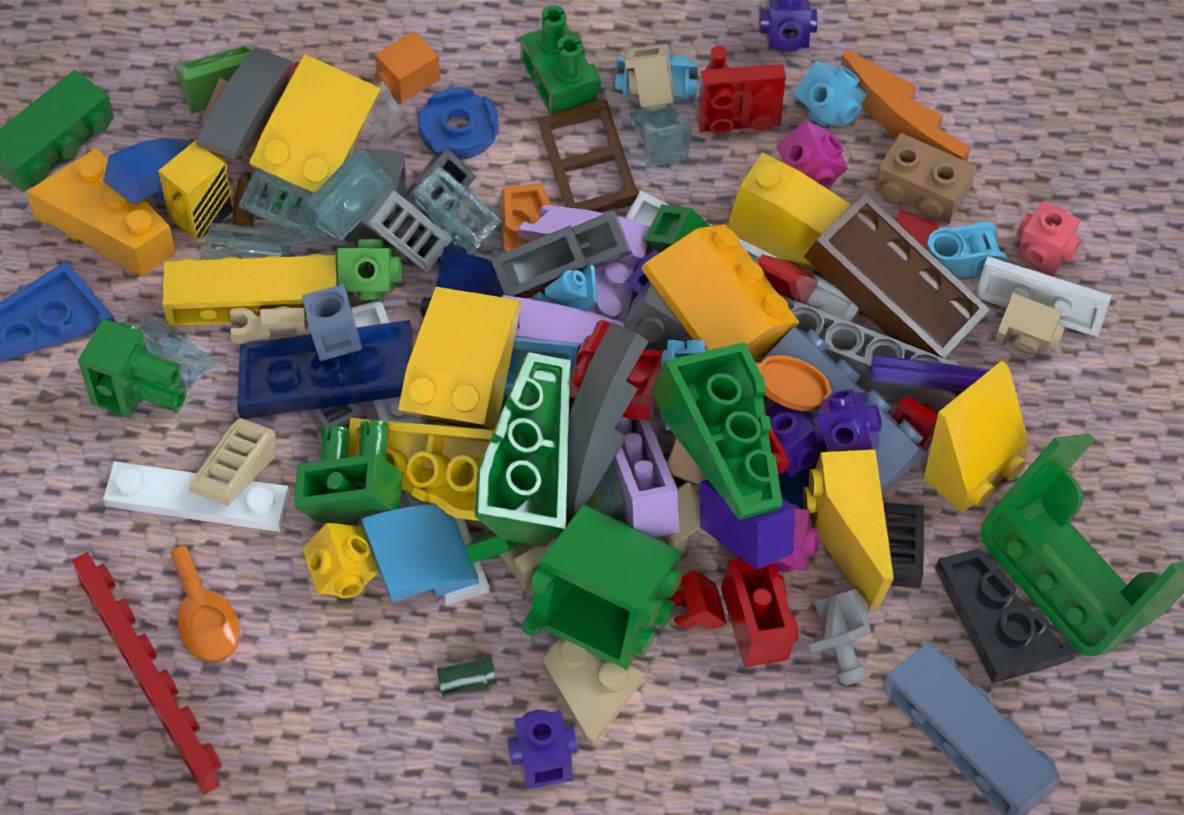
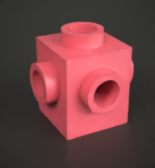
M1042 201L1034 215L1026 213L1018 227L1016 235L1021 237L1017 258L1055 275L1065 259L1071 261L1079 248L1081 238L1076 236L1081 219L1071 215L1063 208L1055 207Z

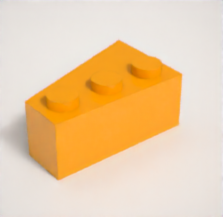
M97 147L27 190L36 220L60 229L69 238L84 242L97 249L99 254L140 276L145 275L176 255L171 228L145 199L133 205L103 181L108 159Z

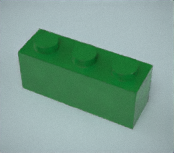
M74 69L0 128V175L22 193L33 184L37 185L45 180L51 169L64 159L73 158L78 153L81 145L93 135H100L107 130L114 119L109 95Z

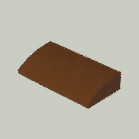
M866 193L846 210L814 242L803 256L890 338L941 358H945L990 310Z

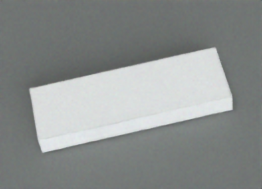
M989 256L984 264L976 296L980 300L1007 308L1012 294L1015 293L1061 310L1062 313L1057 323L1058 325L1094 337L1099 336L1112 295Z

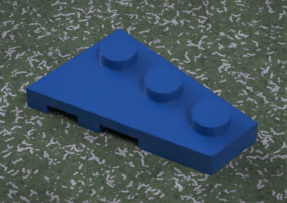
M65 261L0 302V362L93 334L103 318L115 322V318Z

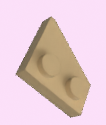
M561 638L556 641L542 659V667L552 684H555L562 701L583 731L585 740L593 747L642 684L645 676L643 672L631 665L625 670Z

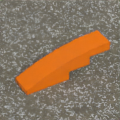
M849 50L842 54L841 66L852 71L860 79L857 85L868 94L861 106L892 136L897 139L899 134L903 133L957 158L968 161L971 146L941 131L943 116L914 101L917 86Z

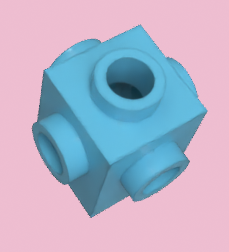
M815 61L792 93L809 108L806 112L807 115L824 127L828 124L844 126L852 122L859 115L862 108L861 104L868 95L857 85L860 79L852 71L843 66L838 68L835 64Z

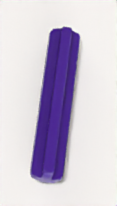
M876 355L873 356L871 361L870 379L877 382L964 392L991 369Z

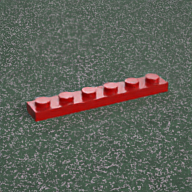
M88 552L72 559L71 561L80 585L202 794L205 795L220 787L216 770L222 768V764L214 748L209 742L201 745L195 733L200 731V727L188 705L181 709L179 708L173 697L179 694L172 677L166 669L158 672L152 660L157 658L154 647L145 633L137 636L131 625L136 623V618L125 598L117 601L111 590L116 588V585L104 563L96 567Z

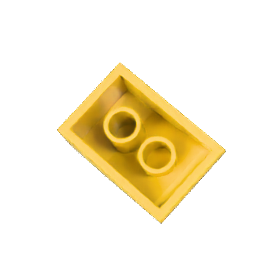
M304 54L273 111L249 164L253 169L330 203L343 175V169L349 162L381 88Z
M435 287L407 364L398 410L415 418L436 420L477 429L495 430L499 420L522 302L520 300Z
M1003 360L938 413L924 480L961 513L973 504L977 507L985 504L995 492V485L1004 478L1007 481L1013 480L1026 465L1024 457L1029 440L1010 368Z
M876 450L821 452L815 469H810L809 486L803 488V509L810 511L813 527L819 528L821 542L853 589L857 588V591L866 597L869 610H879L894 577Z

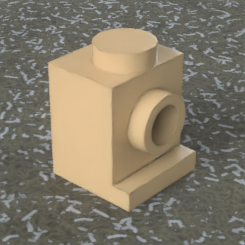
M668 44L627 50L625 57L626 69L634 68V70L628 72L631 94H639L640 106L643 107V110L648 112L658 111L666 108L668 103H673L675 87Z
M1013 293L998 329L995 342L1003 345L1005 338L1013 340L1012 345L1017 349L1032 354L1037 353V350L1047 352V349L1056 351L1065 329L1064 326L1057 324L1062 311Z

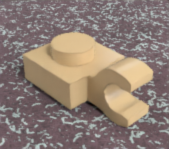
M279 306L273 309H260V316H256L251 310L243 307L230 310L231 324L243 323L246 325L243 328H231L232 343L245 344L250 341L262 340L263 347L306 344L304 308Z

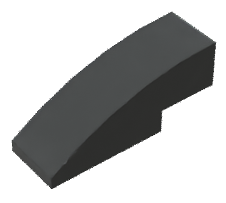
M255 47L222 91L197 137L196 145L235 160L267 125L270 119L271 108L282 97L290 82L293 61Z
M612 210L574 227L569 225L491 258L504 294L517 297L549 286L567 270H579L581 272L589 265H594V269L633 253L620 220Z

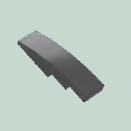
M611 322L588 366L569 415L566 508L575 513L580 510L583 504L587 505L627 437L615 429L638 390L626 382V379L649 342L636 332Z

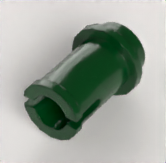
M480 654L477 655V660L443 668L437 667L443 697L481 687L484 688V691H489L488 686L497 684L492 657L482 659Z

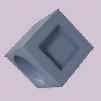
M344 284L302 295L310 332L320 361L362 350L354 313Z

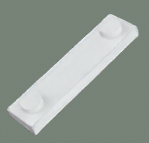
M115 461L113 463L103 498L105 507L280 532L289 497L288 486L252 481L227 506L190 492L189 484L197 473ZM217 477L214 479V480L219 481V482H222V483H224V484H228L227 481H224V480L219 479V478H217Z

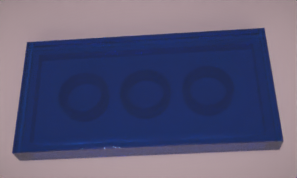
M410 320L357 327L362 350L323 361L319 359L311 334L240 344L237 411L240 418H256L401 397L407 364L413 351V329Z

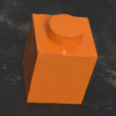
M415 31L375 54L377 73L374 76L377 85L386 95L392 93L401 103L440 80L438 54Z

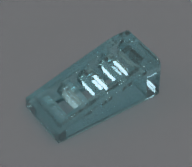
M440 166L411 195L441 230L452 238L453 243L466 248L467 256L470 259L496 232L503 221ZM441 185L445 191L434 200L430 194ZM452 197L456 204L447 211L443 206ZM464 211L468 217L461 223L456 217ZM474 223L479 227L475 234L470 230Z
M256 168L238 206L318 244L324 237L337 209V206L331 201ZM267 183L272 185V188L263 208L257 206V203ZM282 191H285L287 195L278 215L272 213ZM298 198L304 201L293 222L289 218ZM314 205L318 206L309 227L306 228L305 225Z

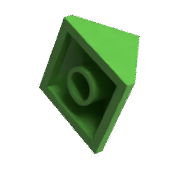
M249 43L173 66L191 114L206 110L219 78L229 82L236 70L256 46Z

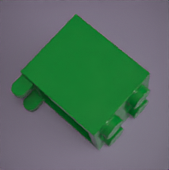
M583 504L540 560L539 568L531 577L530 588L534 591L531 611L523 620L522 631L528 636H536L543 629L627 670L637 655L640 657L646 655L655 636L653 631L656 627L664 628L672 616L675 603L671 602L670 598L676 592L682 579L683 573L677 570L682 551Z

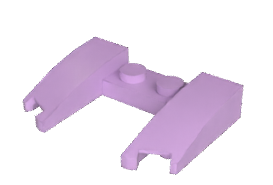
M543 205L538 212L542 217L534 225L525 221L520 225L516 236L533 241L569 225L574 227L604 213ZM618 217L633 254L595 269L598 303L586 311L550 302L503 295L502 298L520 300L522 302L518 319L519 328L516 330L515 337L583 343L584 339L592 334L596 323L600 320L608 321L610 324L613 322L624 327L633 293V288L626 280L633 273L635 265L644 257L647 243L643 239L650 226Z

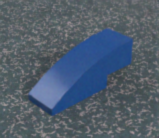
M160 138L124 148L109 155L103 181L133 205L151 195L160 202L164 200L158 170L191 143L178 138Z

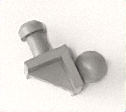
M856 588L814 601L825 636L809 644L811 653L833 647L841 668V672L837 673L840 682L845 685H851L864 680L867 674L865 667L858 664L851 642L871 633L867 620L869 604L866 597L858 592Z

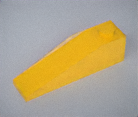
M762 152L739 187L727 227L739 239L780 259L798 262V266L812 268L813 265L803 256L814 242L852 205L799 170Z
M350 418L347 457L359 456L360 424L364 421L370 423L369 419ZM384 421L389 424L386 460L403 472L401 489L421 501L436 504L438 508L457 519L480 521L475 517L477 471L494 430Z

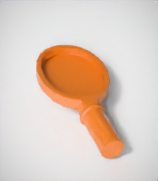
M775 355L763 359L760 364L755 362L764 378L765 395L790 409L799 411L818 410L821 408L823 399H827L832 392L830 382L819 369L801 359Z
M186 546L177 547L171 551V557L182 582V589L185 590L187 595L180 604L178 611V629L181 639L186 648L198 659L209 663L224 661L238 647L240 627L233 607L223 596L203 588V580L197 573L188 548Z

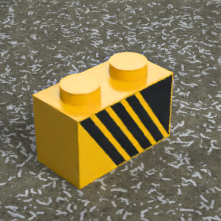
M195 140L159 169L158 172L168 218L198 242L233 213V203L231 198L232 189L229 185L226 171L228 165L221 154L197 146Z

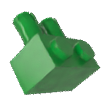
M556 5L544 8L541 13L542 29L521 35L520 50L521 61L551 115L596 101L597 88L601 87V78L596 66L588 64L581 38L578 34L572 35L566 24L567 15L564 14L563 8Z
M103 318L78 358L91 405L129 419L138 404L143 401L178 413L183 407L187 396L186 388L177 384L181 375V365L149 353L143 333L133 325L125 322L118 324Z
M370 420V423L367 421L361 422L359 456L347 457L350 430L342 426H331V429L329 427L322 428L320 461L297 464L294 507L320 524L360 520L375 514L400 509L403 472L386 460L388 423L380 420Z

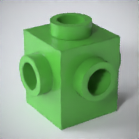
M358 239V247L338 248V285L344 284L346 291H358V299L382 300L384 299V292L395 290V282H401L402 258L395 257V248L384 247V239ZM369 262L372 263L375 268L373 276H371L367 271V266Z

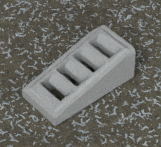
M388 187L384 188L360 220L426 273L452 241L449 235L410 202ZM397 206L400 211L386 228L382 223L394 207ZM407 216L411 217L412 221L398 238L394 235ZM421 225L424 231L410 248L406 245V242ZM433 235L437 238V241L425 257L422 258L417 253L429 237Z

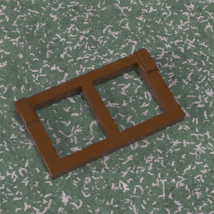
M606 99L588 102L581 107L537 118L565 207L601 213L632 206L639 194L610 112L609 103ZM601 118L610 146L561 159L552 129ZM615 160L624 190L575 203L565 172Z

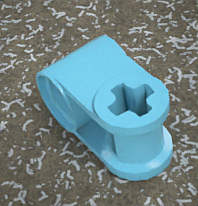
M978 222L968 226L935 230L930 235L926 250L957 279L981 277L988 256L1008 262L1006 254L999 249L996 241L998 231L991 222Z

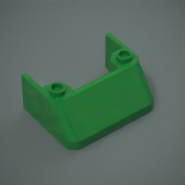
M1090 433L1054 437L986 516L981 526V538L988 551L1074 648L1084 655L1096 656L1109 652L1171 608L1184 593V561L1170 564L1162 574L1152 571L1140 573L1126 584L1070 523L1082 506L1083 492L1079 483L1068 471L1095 441Z

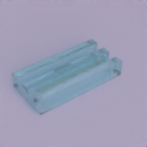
M210 223V235L206 239V251H203L202 260H218L226 257H236L239 259L264 258L263 256L215 252L216 249L255 255L266 254L291 257L294 233L293 231Z

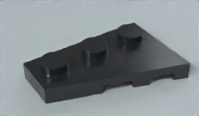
M979 548L938 560L935 570L992 683L1074 660L1078 652L1067 640L1062 643L1047 628L1049 621L1038 610L1032 612L1015 594V585Z

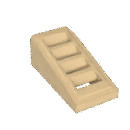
M239 418L228 429L189 484L190 492L228 506L276 457L275 432L267 427ZM217 477L219 479L227 481L228 484H224L214 479Z

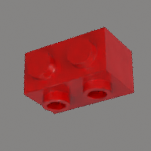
M743 559L728 561L721 591L744 668L789 660L794 642L799 639V629L794 614H791L787 603L785 581L783 576L778 574L775 562L756 570Z

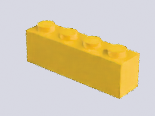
M310 254L308 256L281 257L270 255L264 258L239 259L236 257H226L218 260L187 258L179 261H165L163 309L167 326L231 324L230 310L237 307L247 308L256 316H260V309H273L279 306L304 308L305 321H308L302 295L338 285L337 256Z

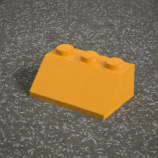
M726 224L695 229L647 261L641 268L691 338L697 341H705V350L745 342L754 360L765 358L783 337L799 323L798 319L789 309L786 300L776 292L764 276L762 268L751 259L739 243L737 235Z

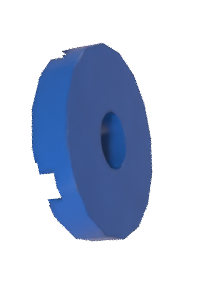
M449 88L433 94L427 100V105L422 110L420 109L417 116L418 135L424 146L434 154L448 148L458 159H469L482 154L494 143L499 132L498 111L492 101L484 95L483 98L475 95L474 90L467 88ZM455 117H462L469 121L467 126L459 129L452 128L447 123Z

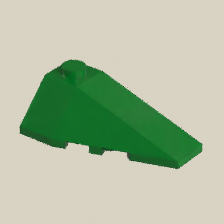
M742 342L665 361L651 388V392L669 429L736 517L742 520L779 510L783 504L776 457L771 453L769 441L771 424L770 417L765 414L763 397L766 390L764 378L746 343Z
M531 352L525 355L477 471L475 517L502 540L546 547L565 529L571 360Z

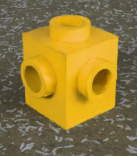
M326 523L302 548L317 594L333 595L340 598L355 597L363 591L364 587L379 572L363 527Z

